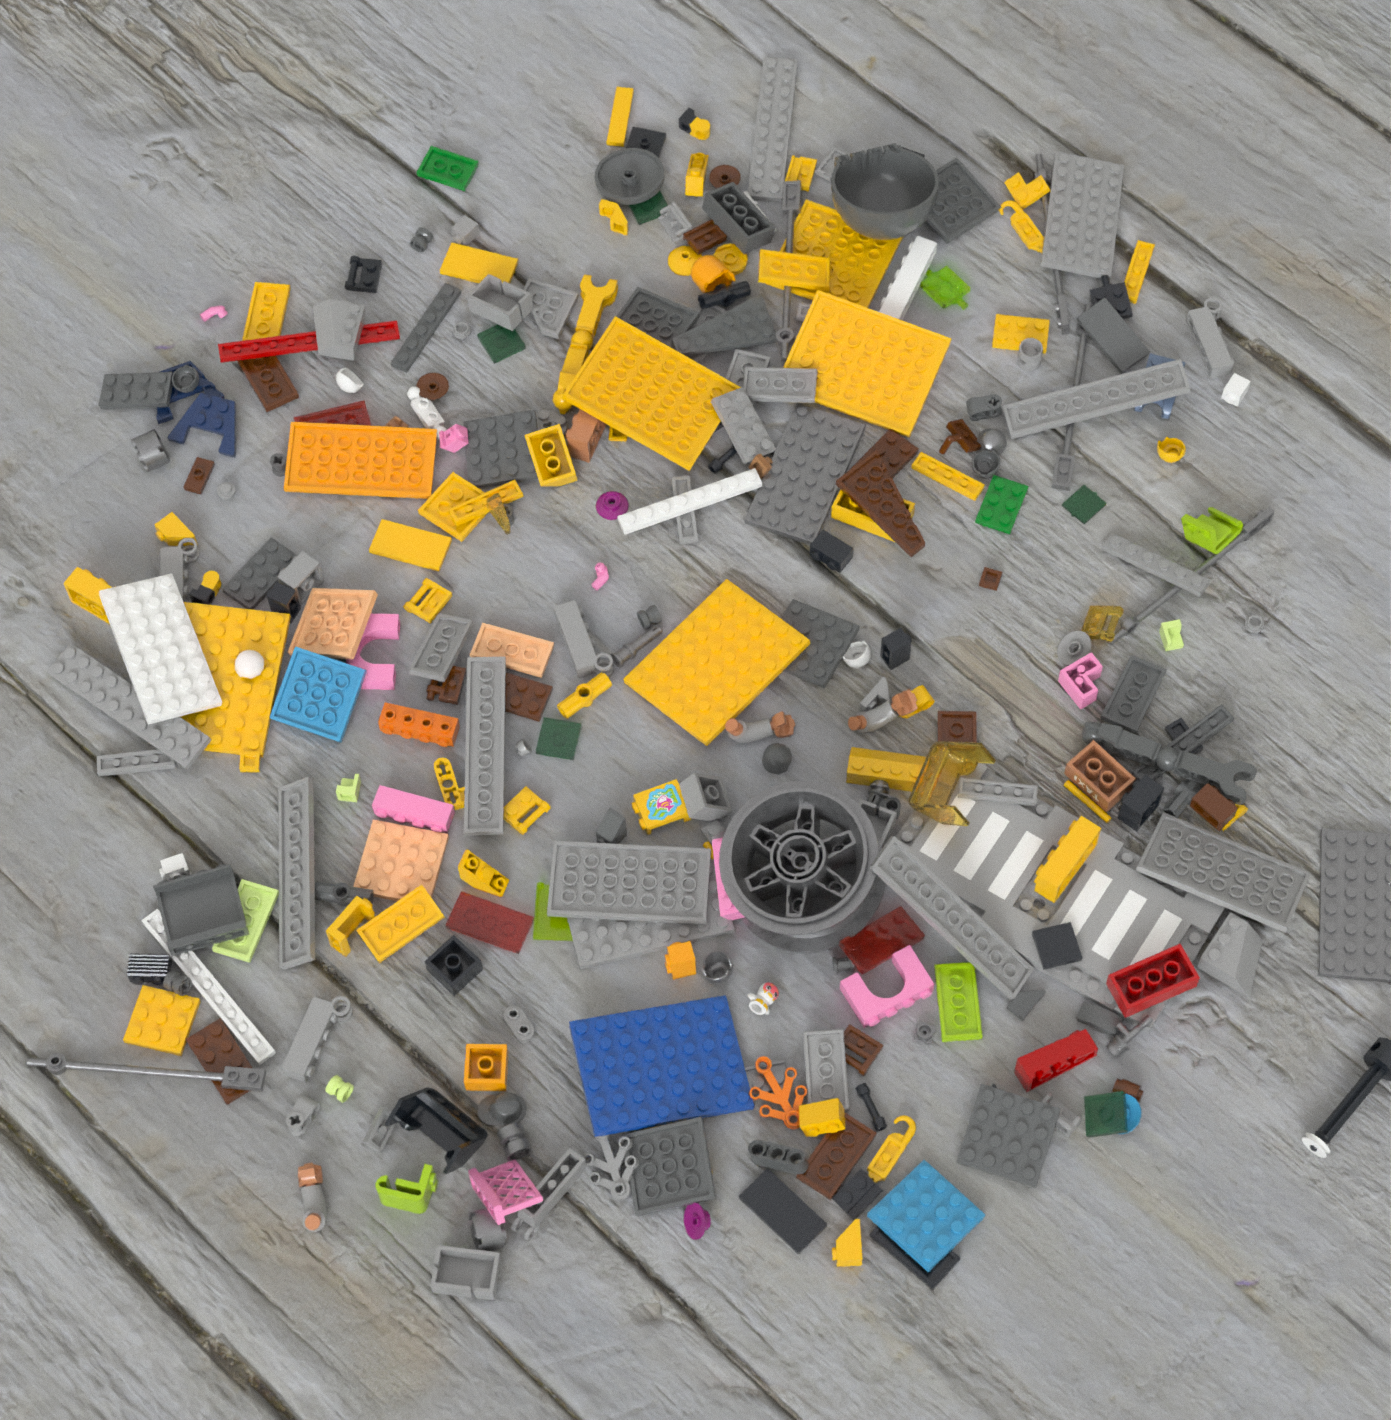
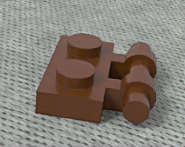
M453 666L442 686H437L438 680L431 679L430 685L427 686L426 692L428 694L426 699L433 701L435 695L439 694V702L458 705L467 672L466 668Z

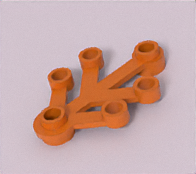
M765 1056L759 1057L755 1062V1069L764 1075L774 1094L762 1091L758 1087H753L749 1091V1096L753 1100L762 1099L779 1104L784 1110L782 1112L771 1109L769 1105H762L759 1109L760 1116L783 1120L785 1126L792 1130L800 1128L799 1106L802 1105L803 1098L807 1094V1088L803 1085L796 1087L794 1091L796 1098L793 1107H791L788 1098L793 1080L797 1076L796 1069L793 1067L786 1069L784 1073L785 1081L781 1089L770 1070L772 1067L771 1060ZM764 1062L767 1068L761 1069L759 1064ZM793 1071L794 1077H788L787 1072ZM802 1088L804 1094L799 1095L797 1089ZM757 1090L759 1096L754 1097L752 1091ZM767 1108L769 1114L764 1115L762 1109ZM791 1116H795L797 1118V1122L792 1123L790 1122L789 1118Z

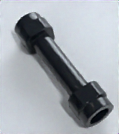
M733 443L726 453L718 460L714 459L708 465L712 473L716 474L722 469V465L737 453Z
M866 1083L858 1085L855 1088L859 1099H863L873 1119L872 1125L876 1132L886 1129V1121L883 1116L880 1117L870 1097L871 1091Z

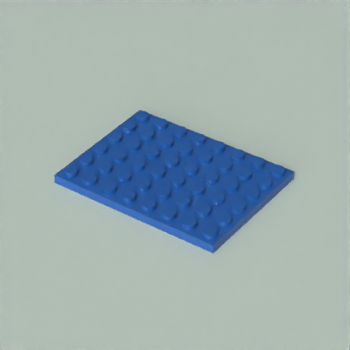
M726 995L569 1021V1029L594 1137L667 1125L698 1117L707 1118L754 1109L753 1099L749 1096L750 1087Z

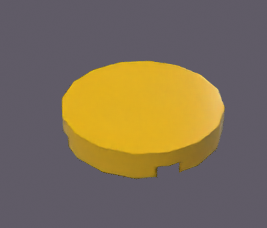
M724 244L718 247L713 254L734 275L742 273L748 263L747 253L743 254L735 244Z

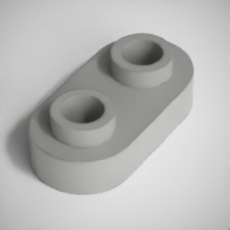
M515 1005L506 1008L503 1014L504 1021L515 1038L521 1043L530 1042L534 1038L535 1031L523 1010ZM511 1013H517L515 1017L510 1016ZM523 1028L528 1030L526 1033L521 1032Z

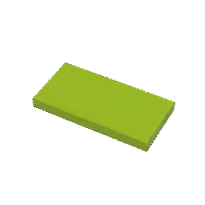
M970 962L934 964L942 1042L982 1039L975 967Z

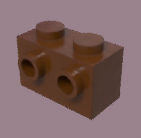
M1208 783L1192 798L1190 807L1218 831L1235 817L1237 807L1232 800L1226 799L1216 787Z

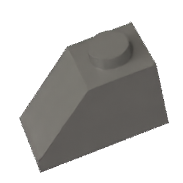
M611 807L596 831L597 843L619 844L627 835L626 819Z

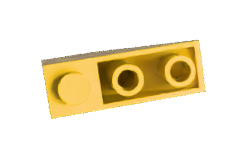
M703 153L691 154L686 174L685 195L703 197L709 155H704Z

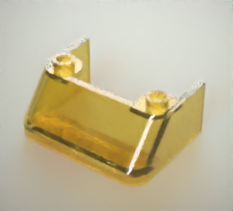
M950 741L934 743L927 754L908 799L909 805L915 811L943 825L969 826V821L957 807L948 805L960 775L973 773L978 763L995 764L996 760L982 743Z

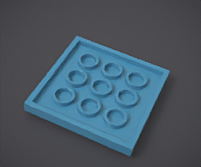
M295 646L270 714V719L341 743L367 671Z
M923 1160L868 1212L867 1217L929 1272L985 1218V1214L927 1161Z

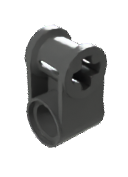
M996 394L973 397L966 401L971 421L995 418L1002 412V399Z
M870 789L867 801L877 805L876 815H879L880 806L886 809L894 807L896 809L891 811L897 812L896 819H898L901 809L899 799L882 793L879 790Z

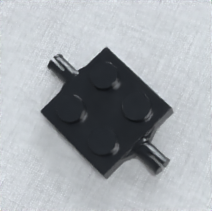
M1104 275L1101 276L1103 286L1090 289L1092 305L1106 298L1122 319L1132 317L1125 282L1110 284L1108 275H1105V278Z

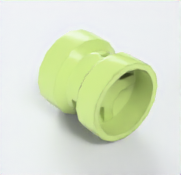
M335 1075L327 1084L325 1091L330 1095H335L337 1100L344 1103L352 1094L354 1085L349 1082L345 1083L340 1076Z

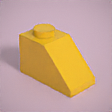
M173 512L154 524L157 538L161 542L165 541L169 546H178L179 542L184 538H192L196 541L195 535ZM186 542V543H184V544L182 545V546H188V545H193V546H194V544L191 543V542Z
M855 1219L838 1237L835 1247H832V1260H836L837 1267L862 1266L860 1219Z

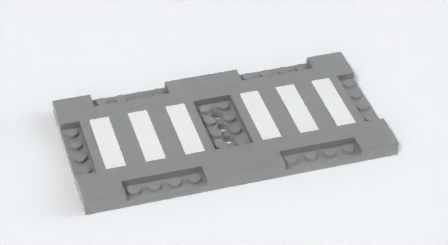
M954 748L934 777V782L896 838L1032 967L1099 1006L1123 1017L1125 1021L1134 1026L1149 1015L1153 1022L1142 1030L1149 1034L1170 999L1125 1018L1106 985L1108 975L1180 943L1191 963H1193L1226 908L1136 871L1141 857L1124 848V843L1103 831L1100 832L1097 846L1055 903L1051 902L1034 891L1036 885L1034 880L1037 877L1036 871L1041 864L1045 865L1047 863V856L1051 850L1058 848L1059 845L1057 844L1060 838L1069 833V826L1074 820L1077 821L1079 818L1057 805L1053 808L1038 798L1036 806L958 798L960 777L1000 782L1007 781L988 771L986 765ZM1041 901L1045 906L1042 909H1038L1034 906V902ZM1071 922L1082 955V961L1043 970L1032 931Z

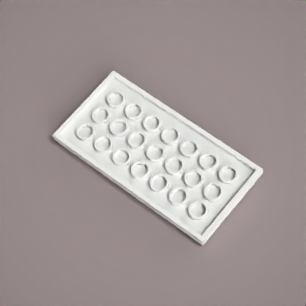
M172 573L99 591V597L148 725L222 706L219 692Z

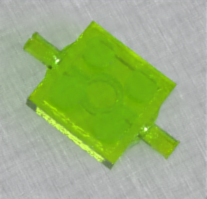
M948 266L937 272H933L930 268L927 269L926 275L928 278L920 283V288L943 309L955 303L963 310L968 307V303L962 298L970 292L971 287Z

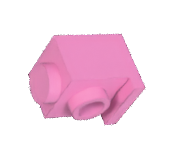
M455 424L446 431L441 430L439 432L440 448L455 453L469 444L466 427Z

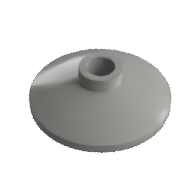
M1073 631L1067 634L1061 640L1057 649L1060 662L1069 666L1089 654L1092 647L1089 635L1083 631Z

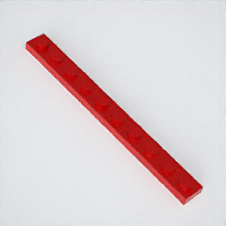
M397 320L363 325L359 344L400 339ZM316 331L218 344L221 363L318 350Z

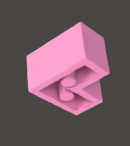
M1092 652L1060 670L1058 682L1080 710L1097 699L1098 689L1093 684V681L1101 676L1103 666Z

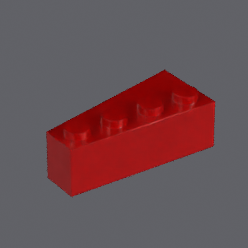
M1086 1029L1076 1030L1063 1039H1059L1054 1043L1017 1058L1014 1073L1025 1091L1029 1092L1096 1057L1098 1047Z

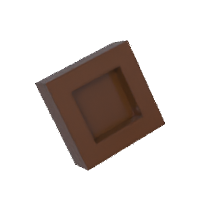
M984 567L979 586L997 591L1002 572Z

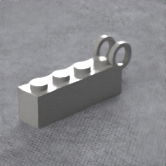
M1215 297L1206 299L1204 307L1189 310L1186 319L1210 379L1231 374L1232 367L1234 366L1233 356H1230L1228 352V344L1223 340L1222 330L1216 324L1220 317L1222 302ZM1209 302H1216L1219 308L1207 306Z
M192 538L182 539L177 547L160 548V576L173 574L183 602H186V597H189V589L186 586V581L189 580L188 569H186V564L195 562L200 555L197 543ZM186 542H191L194 544V546L188 545L182 549V545ZM196 552L194 558L188 559L187 556L193 555Z
M575 600L554 606L555 618L577 677L581 678L593 673L598 675L600 674L598 670L608 671L611 669L606 674L610 677L614 672L613 659L607 653H595L593 637L589 638L588 632H590L587 621L583 622L582 619L584 616L582 607L577 606ZM601 657H606V658H608L610 661H608V660H601V661H600V658H601ZM602 664L608 665L606 667H600V665Z
M313 996L281 1067L284 1075L303 1082H307L308 1078L312 1077L315 1071L314 1064L317 1059L321 1058L323 1053L322 1046L330 1038L332 1024L337 1021L346 1022L353 1015L348 998L338 996L332 1002ZM340 1000L345 1001V1002L337 1003V1004L335 1005V1003H336L337 1001H340ZM341 1006L347 1007L343 1012L336 1011ZM346 1014H348V1016H346V1017H344V1018H339V1017H338V1016H345Z
M569 1148L536 1186L542 1195L543 1201L519 1210L511 1229L516 1232L524 1222L528 1223L530 1227L524 1239L530 1241L539 1230L541 1221L584 1172L586 1159Z

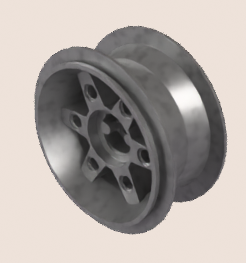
M792 781L765 789L752 797L737 811L722 838L719 852V869L725 892L732 904L745 917L741 919L751 932L766 943L786 951L798 953L818 952L839 946L850 940L863 930L873 918L880 906L886 883L869 868L882 850V847L866 812L849 795L823 783ZM796 819L794 830L787 831L781 836L772 831L781 824ZM820 819L830 822L843 832L821 840ZM756 849H758L770 859L771 864L751 874L752 859ZM803 852H809L811 854L816 855L814 863H812L808 855ZM856 859L855 876L850 885L834 871ZM800 861H806L803 867H798ZM788 865L794 867L797 873L793 874L788 872ZM841 888V892L838 893L834 889ZM787 893L786 915L774 911L763 903V901ZM822 895L836 903L821 913L810 915L815 897ZM801 905L800 911H796V907Z

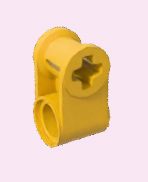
M920 685L911 691L917 699L916 705L918 709L904 716L899 715L900 717L910 718L921 711L927 710L934 704V699L924 685Z

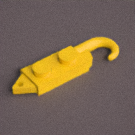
M1015 201L1003 202L1000 205V214H1004L1003 209L1005 207H1012L1016 213L1011 216V226L1029 250L1033 249L1042 253L1044 237L1027 213Z
M902 1115L893 1121L894 1124H897L899 1121H906L909 1125L908 1130L904 1135L899 1133L888 1135L867 1167L868 1176L875 1183L886 1180L914 1136L916 1124L911 1117Z

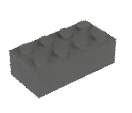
M734 182L705 194L702 209L743 254L772 242L775 226Z

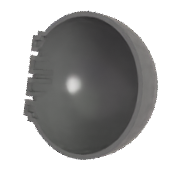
M896 143L884 145V152H882L880 146L867 149V152L863 150L850 153V157L848 154L835 157V168L831 176L833 203L842 220L855 232L877 240L897 239L915 231L931 214L937 200L939 178L933 165L924 157L903 149L901 145L897 146Z

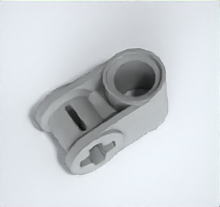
M303 1094L299 1096L286 1118L290 1134L301 1136L306 1132L312 1120L319 1113L321 1107L319 1102Z

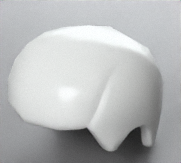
M341 368L336 374V382L339 388L347 393H355L364 385L348 368Z
M865 641L853 642L843 659L850 667H862L869 662L871 649Z
M254 650L242 651L235 660V671L239 677L252 679L260 675L264 669L263 656Z

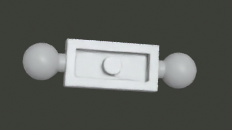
M413 386L409 388L407 396L411 400V407L426 429H437V440H440L439 432L447 430L444 427L445 421L431 400L419 395L420 389Z

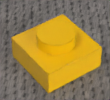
M260 751L240 752V772H260Z

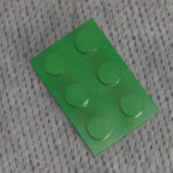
M430 146L417 170V176L465 191L479 166V162Z
M993 475L975 523L1011 534L1029 486Z

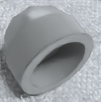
M525 739L520 740L515 746V750H519L517 754L520 756H525L532 752L530 744Z

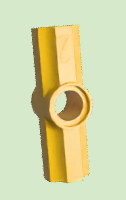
M601 672L586 684L578 685L574 693L557 704V708L562 716L568 719L583 707H589L596 697L612 686L609 677ZM588 694V696L582 697L581 695Z

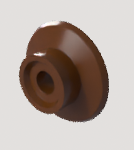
M719 165L709 175V180L715 188L722 187L731 182L738 185L741 179L740 172L731 165Z
M433 372L420 377L416 387L420 389L419 395L423 398L436 400L447 393L449 383L445 376Z

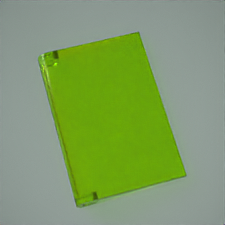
M538 882L536 886L533 939L573 941L567 917L547 916L550 885Z

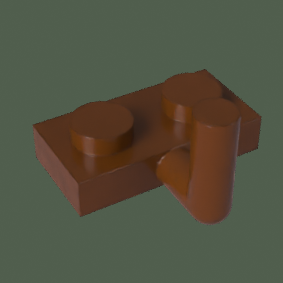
M963 419L950 421L947 424L946 428L952 435L947 436L939 449V453L945 454L951 443L956 441L966 453L980 450L981 444L977 442L978 438Z

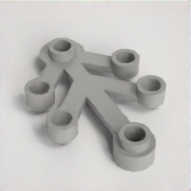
M612 1134L595 1137L601 1143L607 1163L597 1159L591 1153H586L583 1156L586 1159L585 1165L595 1166L611 1173L613 1181L603 1178L600 1173L592 1172L589 1175V1182L610 1189L615 1199L624 1200L631 1193L629 1181L634 1169L639 1165L638 1158L633 1155H629L625 1159L628 1149L632 1147V1140L626 1136L621 1137L618 1142L620 1148L616 1157H614L609 1142ZM628 1140L627 1146L624 1147L623 1142ZM591 1156V1162L587 1163V1158ZM625 1159L627 1167L621 1177L619 1170ZM634 1159V1164L630 1166V1160ZM598 1175V1180L594 1182V1176ZM619 1186H622V1192L618 1193Z

